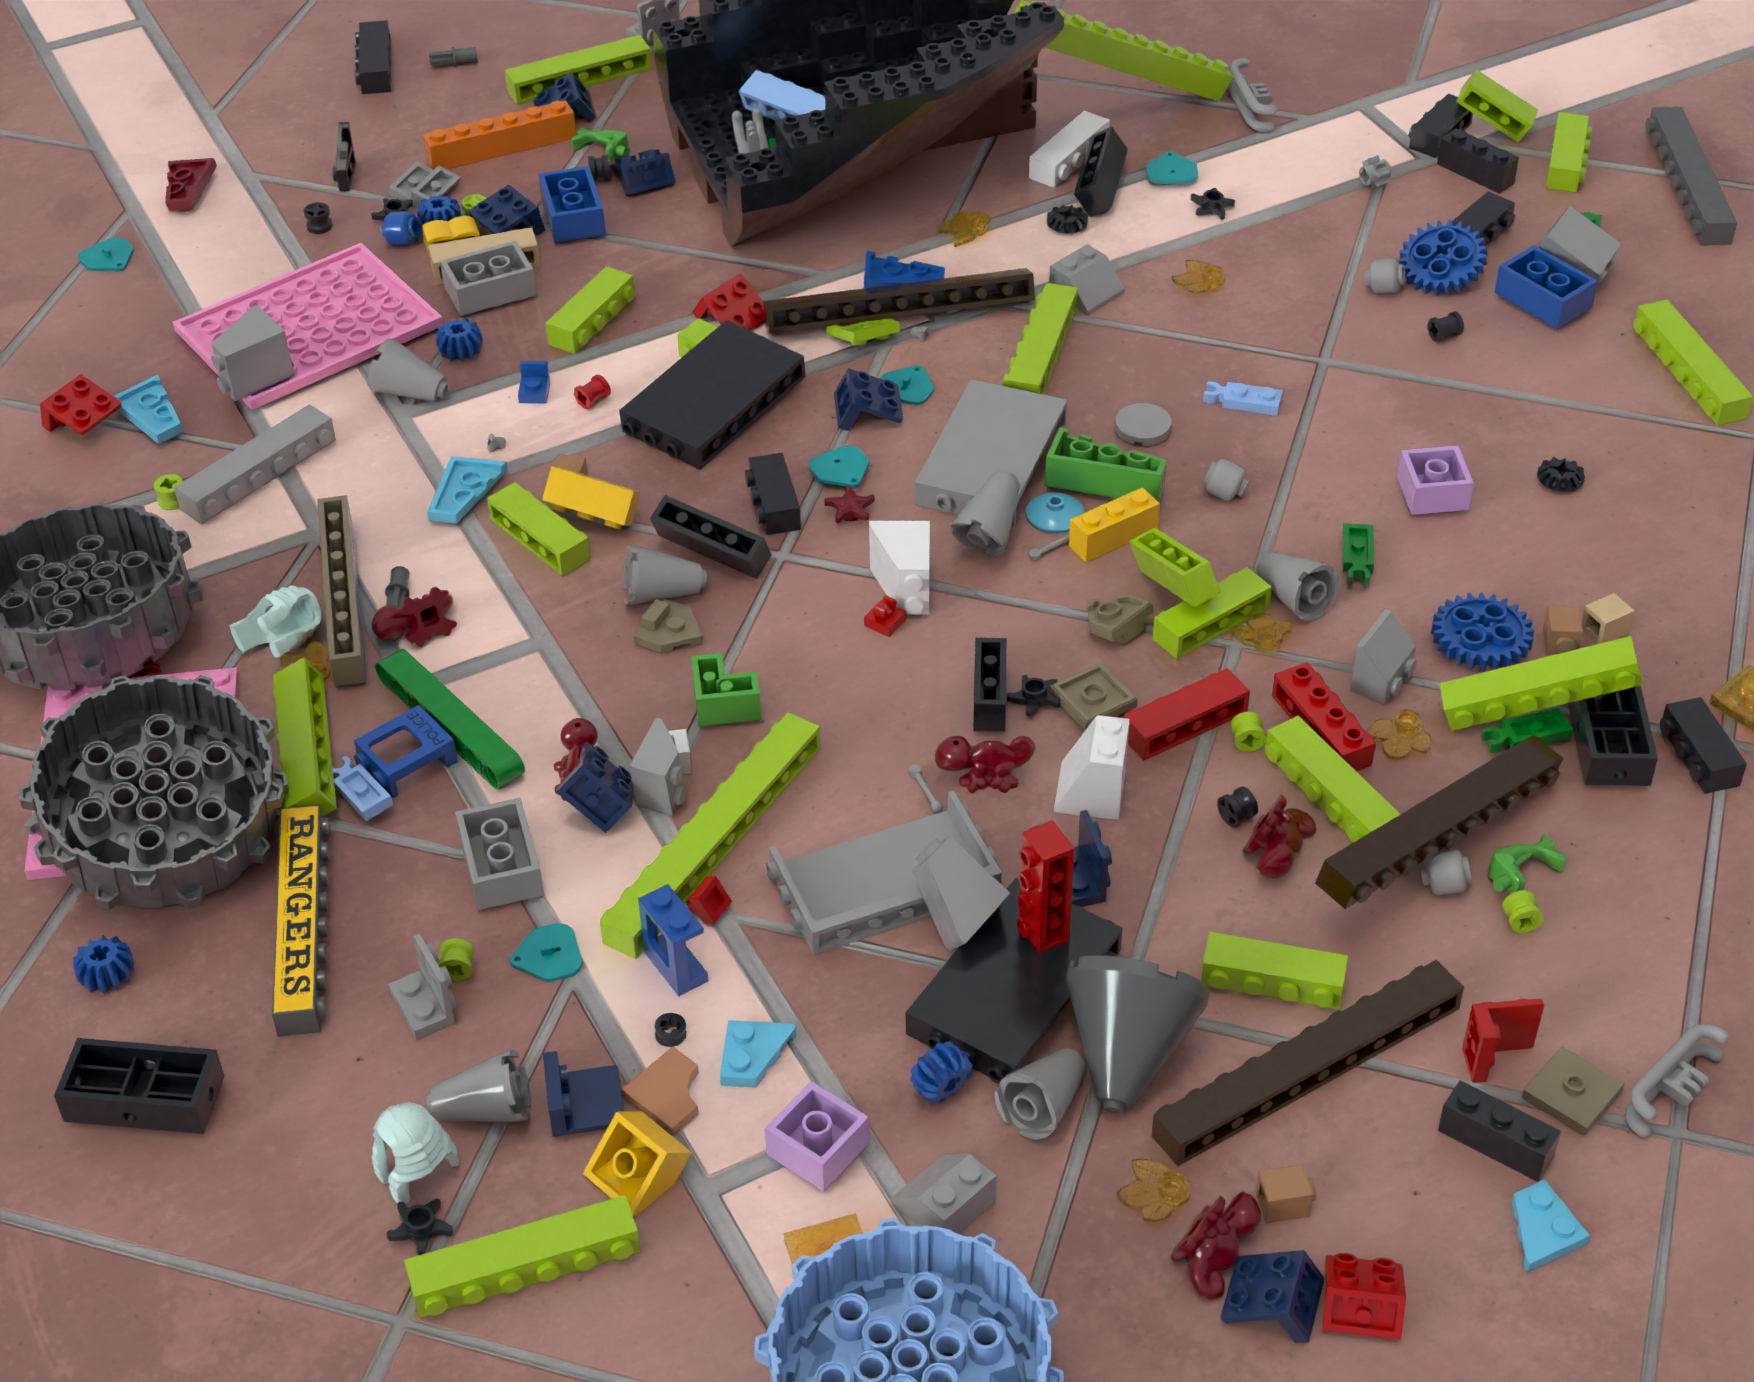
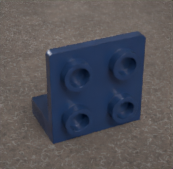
M572 72L560 77L553 86L541 91L533 100L536 107L548 105L554 101L566 100L578 117L583 116L588 123L596 118L589 90Z
M659 149L639 152V158H636L635 155L615 158V164L610 165V170L620 171L625 195L676 183L669 154L660 153Z
M509 184L468 210L469 215L492 234L507 232L518 224H521L524 229L532 227L534 234L537 236L545 231L538 207Z
M847 369L834 392L838 428L849 431L854 421L857 422L862 411L901 423L903 413L898 385L887 379L882 380L870 376L863 371Z
M585 742L581 746L579 765L560 783L556 792L606 833L632 807L634 789L631 774L624 767L619 766L617 768L609 761V757L603 749L596 745L592 747L588 742Z
M1087 810L1080 811L1078 846L1074 847L1072 904L1085 907L1106 902V888L1111 885L1108 865L1112 864V855L1109 846L1103 845L1101 841L1098 822L1092 821Z
M557 1051L543 1053L548 1110L553 1137L607 1129L616 1112L623 1111L618 1066L612 1065L567 1072L566 1064L559 1065Z
M1305 1250L1239 1256L1235 1262L1221 1318L1225 1323L1279 1320L1281 1326L1284 1327L1295 1343L1309 1342L1325 1278Z

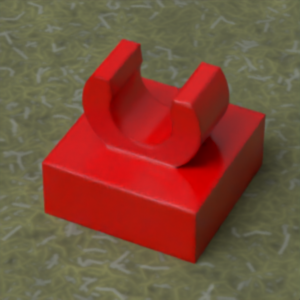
M885 595L883 600H880L864 616V626L890 637L906 621V611L896 607V600Z
M706 876L685 903L691 913L699 914L705 924H715L732 900L716 876Z

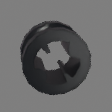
M665 1013L659 1016L655 1021L656 1041L665 1047H674L681 1044L686 1038L685 1019L677 1013ZM671 1026L676 1027V1029H673L671 1033L665 1032V1030H669Z

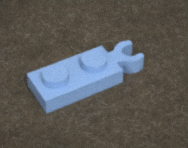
M1207 382L1203 402L1208 404L1222 402V408L1278 416L1283 390L1227 382L1226 387L1216 382Z
M343 756L344 766L338 769L333 768L336 790L365 821L379 815L394 805L387 791L361 764L353 767L350 758Z

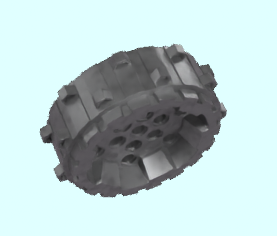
M87 504L85 506L55 509L50 511V513L29 518L16 524L11 529L0 533V673L9 678L10 682L32 688L42 689L44 685L51 686L53 690H75L78 685L86 684L90 688L110 683L111 678L119 675L130 676L144 669L143 664L149 660L155 662L170 650L169 647L177 642L183 634L194 603L203 600L204 592L201 582L189 579L183 553L192 548L187 532L185 530L175 531L158 515L146 512L144 506L135 504L132 506Z
M125 675L111 679L108 688L85 696L74 703L73 707L64 715L61 714L59 718H47L40 728L44 740L41 745L39 744L35 753L30 781L25 786L19 788L21 807L36 812L43 837L34 846L35 854L41 865L55 864L57 868L59 867L70 882L81 890L94 894L97 907L111 910L116 905L137 906V908L146 909L165 908V906L173 904L184 905L188 910L202 906L205 895L223 889L239 878L240 874L248 866H251L253 863H265L272 854L271 846L267 839L269 835L271 836L276 822V808L282 806L284 794L289 792L286 773L275 771L273 767L271 748L268 742L275 736L274 726L268 717L256 718L232 695L215 689L212 678L200 675L194 680H184L169 676H153L133 680Z

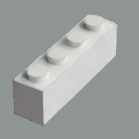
M1084 110L1029 157V179L1053 188L1063 180H1066L1072 172L1083 164L1090 137L1109 128L1110 120Z

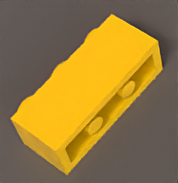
M551 466L542 500L550 502L551 509L567 512L569 508L578 511L577 517L594 521V518L598 517L605 519L604 525L621 529L622 525H632L641 492L562 467Z
M1142 487L1070 519L1069 547L1085 562L1120 548L1154 527L1158 529L1160 503Z

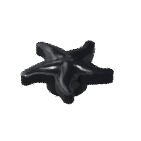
M1217 188L1205 191L1203 196L1192 193L1190 200L1201 206L1196 209L1195 215L1197 216L1213 213L1223 220L1226 215L1224 208L1235 206V200L1224 198V195L1217 191Z
M384 198V209L380 212L371 213L373 220L384 221L389 213L408 211L410 207H413V201L388 200V198Z
M1023 675L1022 689L1015 693H1007V701L1026 704L1027 716H1032L1039 709L1040 705H1052L1058 708L1060 707V699L1050 692V685L1056 683L1057 679L1044 681L1041 678L1028 679L1027 675Z
M438 1198L426 1205H414L410 1208L400 1201L397 1203V1209L402 1223L395 1230L387 1231V1240L405 1241L411 1239L417 1245L416 1251L419 1256L425 1253L430 1237L438 1234L451 1236L453 1234V1227L435 1218L436 1211L441 1207V1201Z

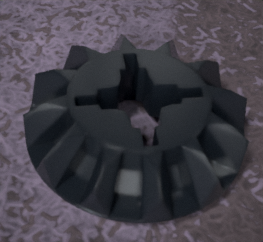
M1061 205L1060 208L1053 207L1052 211L1047 213V225L1059 233H1076L1082 231L1088 225V213L1084 212L1081 207L1074 208L1073 205Z
M1553 457L1550 461L1543 460L1537 471L1538 480L1542 485L1559 492L1574 491L1583 485L1585 479L1584 468L1577 466L1576 461H1566V458L1558 460L1556 457ZM1563 472L1564 475H1562V477H1559L1558 473Z

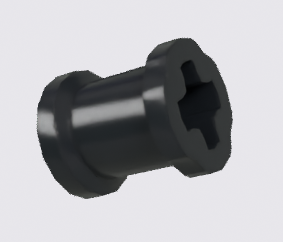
M1454 311L1449 313L1447 317L1429 319L1427 324L1429 336L1433 341L1438 342L1442 341L1443 337L1452 334L1454 336L1461 335L1464 332V322L1461 315Z

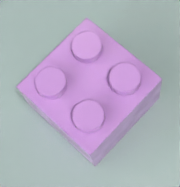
M1459 446L1401 450L1397 479L1411 515L1469 510L1474 482Z
M811 1081L765 1128L766 1153L769 1157L824 1192L870 1143L869 1117Z

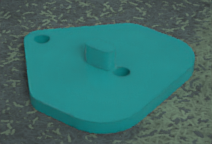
M1172 151L1165 152L1146 165L1147 178L1153 183H1192L1198 178L1197 164Z
M114 237L82 250L78 254V259L90 271H123L126 269L134 249L124 238Z
M912 366L887 372L880 378L882 380H890L898 385L900 400L905 404L921 405L934 392V385L921 366Z
M842 446L818 455L809 462V470L819 482L850 486L851 488L861 485L869 466L867 456L855 446Z
M561 923L533 929L510 957L511 966L545 982L557 981L576 975L582 968V958L574 930L570 926Z

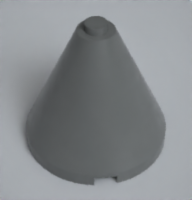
M1115 956L1079 957L1077 967H1074L1075 961L1071 960L1069 962L1066 981L1097 1101L1103 1103L1104 1110L1124 1113L1125 1108H1132L1206 1009L1210 990L1202 981L1184 972L1177 971L1176 978L1159 972V964Z

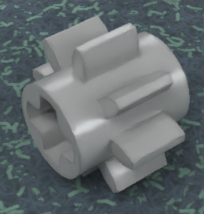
M1379 155L1362 161L1363 167L1359 169V177L1364 185H1371V189H1376L1388 184L1387 178L1391 176V167L1387 160H1380Z

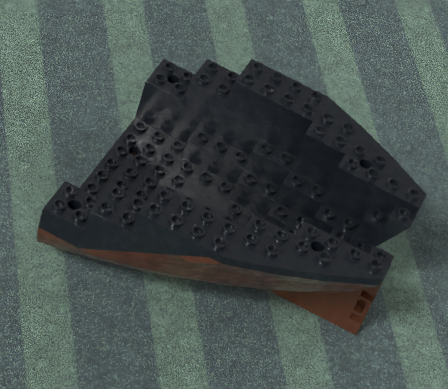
M699 0L700 16H688L677 21H663L660 24L652 25L657 77L672 137L679 150L691 149L694 178L708 204L720 203L723 233L730 246L802 216L867 183L922 151L1036 128V110L1032 103L1037 102V75L1033 68L1038 67V54L1049 45L1064 28V17L1055 6H1047L1045 2H1034L1030 5L1022 6L1020 11L1007 15L1014 0ZM756 70L765 74H772L776 78L790 81L799 87L811 89L815 93L825 96V110H813L806 114L789 115L777 120L763 116L768 146L769 138H775L776 147L763 148L760 151L746 154L738 152L732 113L736 110L742 113L744 133L747 141L745 125L746 122L753 121L752 111L745 109L739 90Z

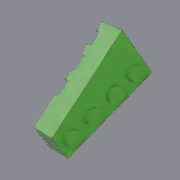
M1060 427L1046 457L1045 486L1054 487L1058 490L1079 491L1087 495L1109 496L1113 499L1143 487L1160 503L1165 489L1167 460L1136 450L1126 453L1121 451L1117 444L1110 442L1106 445L1092 442L1091 436L1081 434L1078 438L1069 435L1068 429Z

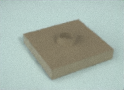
M1102 662L1050 685V692L1060 699V705L1084 730L1088 728L1097 715L1117 717L1136 708L1138 699Z
M1561 1046L1524 1088L1522 1098L1585 1136L1620 1095L1625 1083Z

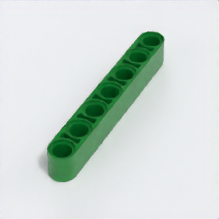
M400 649L375 664L376 673L382 683L410 710L418 705L422 707L454 739L456 753L493 788L499 789L525 773V765L519 754L408 651Z

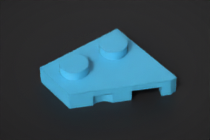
M728 1020L720 1073L721 1086L757 1087L765 1077L766 1070L773 1066L780 1058V1050L787 1041H793L796 1037V1024Z
M1542 1180L1514 1193L1512 1206L1514 1217L1518 1220L1517 1233L1519 1242H1522L1524 1251L1523 1264L1527 1272L1588 1244L1590 1235L1546 1180Z

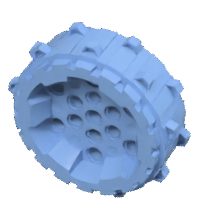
M897 1218L880 1220L876 1230L849 1236L834 1243L830 1249L821 1255H816L814 1258L802 1255L792 1264L794 1281L790 1287L785 1289L775 1310V1318L772 1319L767 1333L755 1337V1361L770 1368L771 1382H1064V1371L1051 1366V1336L1048 1334V1331L1058 1323V1311L1054 1301L1039 1298L1037 1293L1034 1294L1027 1283V1278L1012 1262L1006 1261L995 1252V1239L983 1233L974 1238L971 1236L966 1237L954 1233L952 1230L935 1226H905ZM914 1330H922V1331H924V1332L914 1333V1332H912V1331H914ZM879 1340L886 1341V1343L877 1344L874 1342ZM943 1353H952V1354H954V1355H953V1356H943V1355H941V1354H943ZM905 1364H915V1365H917V1366H914V1367H905V1366H903V1365H905ZM877 1375L878 1377L870 1379L865 1376Z

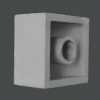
M1088 244L1050 266L1049 283L1078 287L1077 309L1086 315L1114 300L1125 291L1107 255Z
M1387 609L1384 610L1357 645L1350 691L1382 705L1387 702L1391 695L1396 696L1404 678L1406 676L1411 677L1417 665V660L1414 659L1416 645L1394 614Z
M655 718L630 763L629 769L637 806L673 816L678 805H682L687 796V787L684 785L683 780L684 768L681 766L679 752L663 720Z
M942 1154L891 1198V1203L921 1227L923 1225L949 1229L959 1234L996 1202L997 1175L970 1154Z

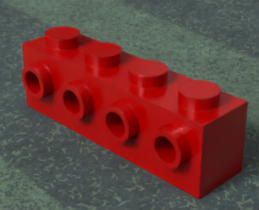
M1308 662L1275 673L1272 697L1290 719L1299 716L1355 771L1372 766L1376 749L1373 736L1362 728L1356 716L1346 709L1341 703L1339 696L1330 690L1322 676L1315 672Z
M1053 820L1039 826H1033L1029 830L1022 832L1021 849H1019L1021 872L1018 873L1020 895L1017 897L1019 918L1016 922L1020 934L1024 938L1028 937L1039 954L1070 941L1075 848Z

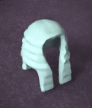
M290 585L288 588L282 587L278 591L273 590L271 594H266L246 618L229 625L232 637L242 654L256 645L269 643L273 656L277 658L290 651V649H298L308 638H311L313 632L319 627L323 612L313 592L304 587Z
M411 1102L397 1104L387 1108L378 1118L373 1128L375 1131L373 1133L372 1164L379 1180L383 1184L390 1183L391 1195L397 1203L402 1201L406 1205L410 1200L409 1183L433 1172V1169L444 1157L451 1167L459 1166L455 1144L452 1142L449 1134L423 1106ZM388 1145L391 1147L395 1157V1167L390 1175L386 1161V1148Z

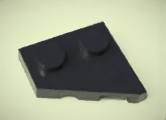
M339 122L336 166H333V180L338 182L339 192H350L356 167V158L349 122Z

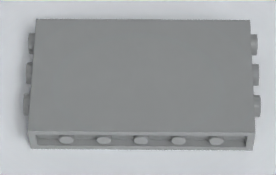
M971 379L915 481V505L959 514L993 473L1008 471L1017 477V481L1020 484L1011 527H1015L1017 504L1057 424H1066L1067 399Z
M954 791L948 792L947 811L785 861L782 860L776 846L769 847L770 862H766L769 879L771 882L776 881L778 884L777 890L781 903L783 905L788 904L791 922L795 929L800 928L813 955L931 918L932 916L912 870L919 863L915 857L927 844H931L936 838L941 842L949 836L952 837L1002 884V872L997 865L996 855L992 847L985 845L979 825L973 824L970 819L967 804L964 801L960 802Z

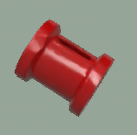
M599 374L593 376L591 381L584 386L579 385L574 388V397L577 403L584 409L591 408L595 401L600 398H606L611 394V388L607 380Z

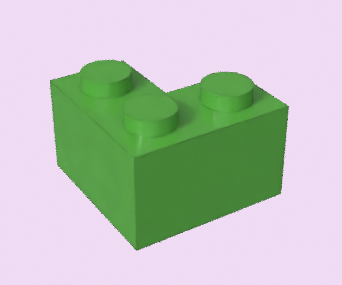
M722 653L691 656L699 727L762 720L757 671L725 674Z

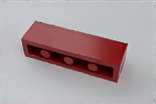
M1228 668L1215 674H1210L1200 681L1186 685L1178 691L1160 697L1147 705L1133 709L1123 715V718L1130 719L1128 745L1143 761L1231 721L1240 713L1248 712L1250 690Z

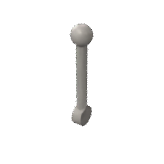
M1069 534L1040 549H1031L1029 551V559L1032 561L1039 560L1042 554L1069 541Z
M911 765L909 767V775L916 778L931 802V810L934 812L942 811L943 803L935 798L922 777L921 766Z

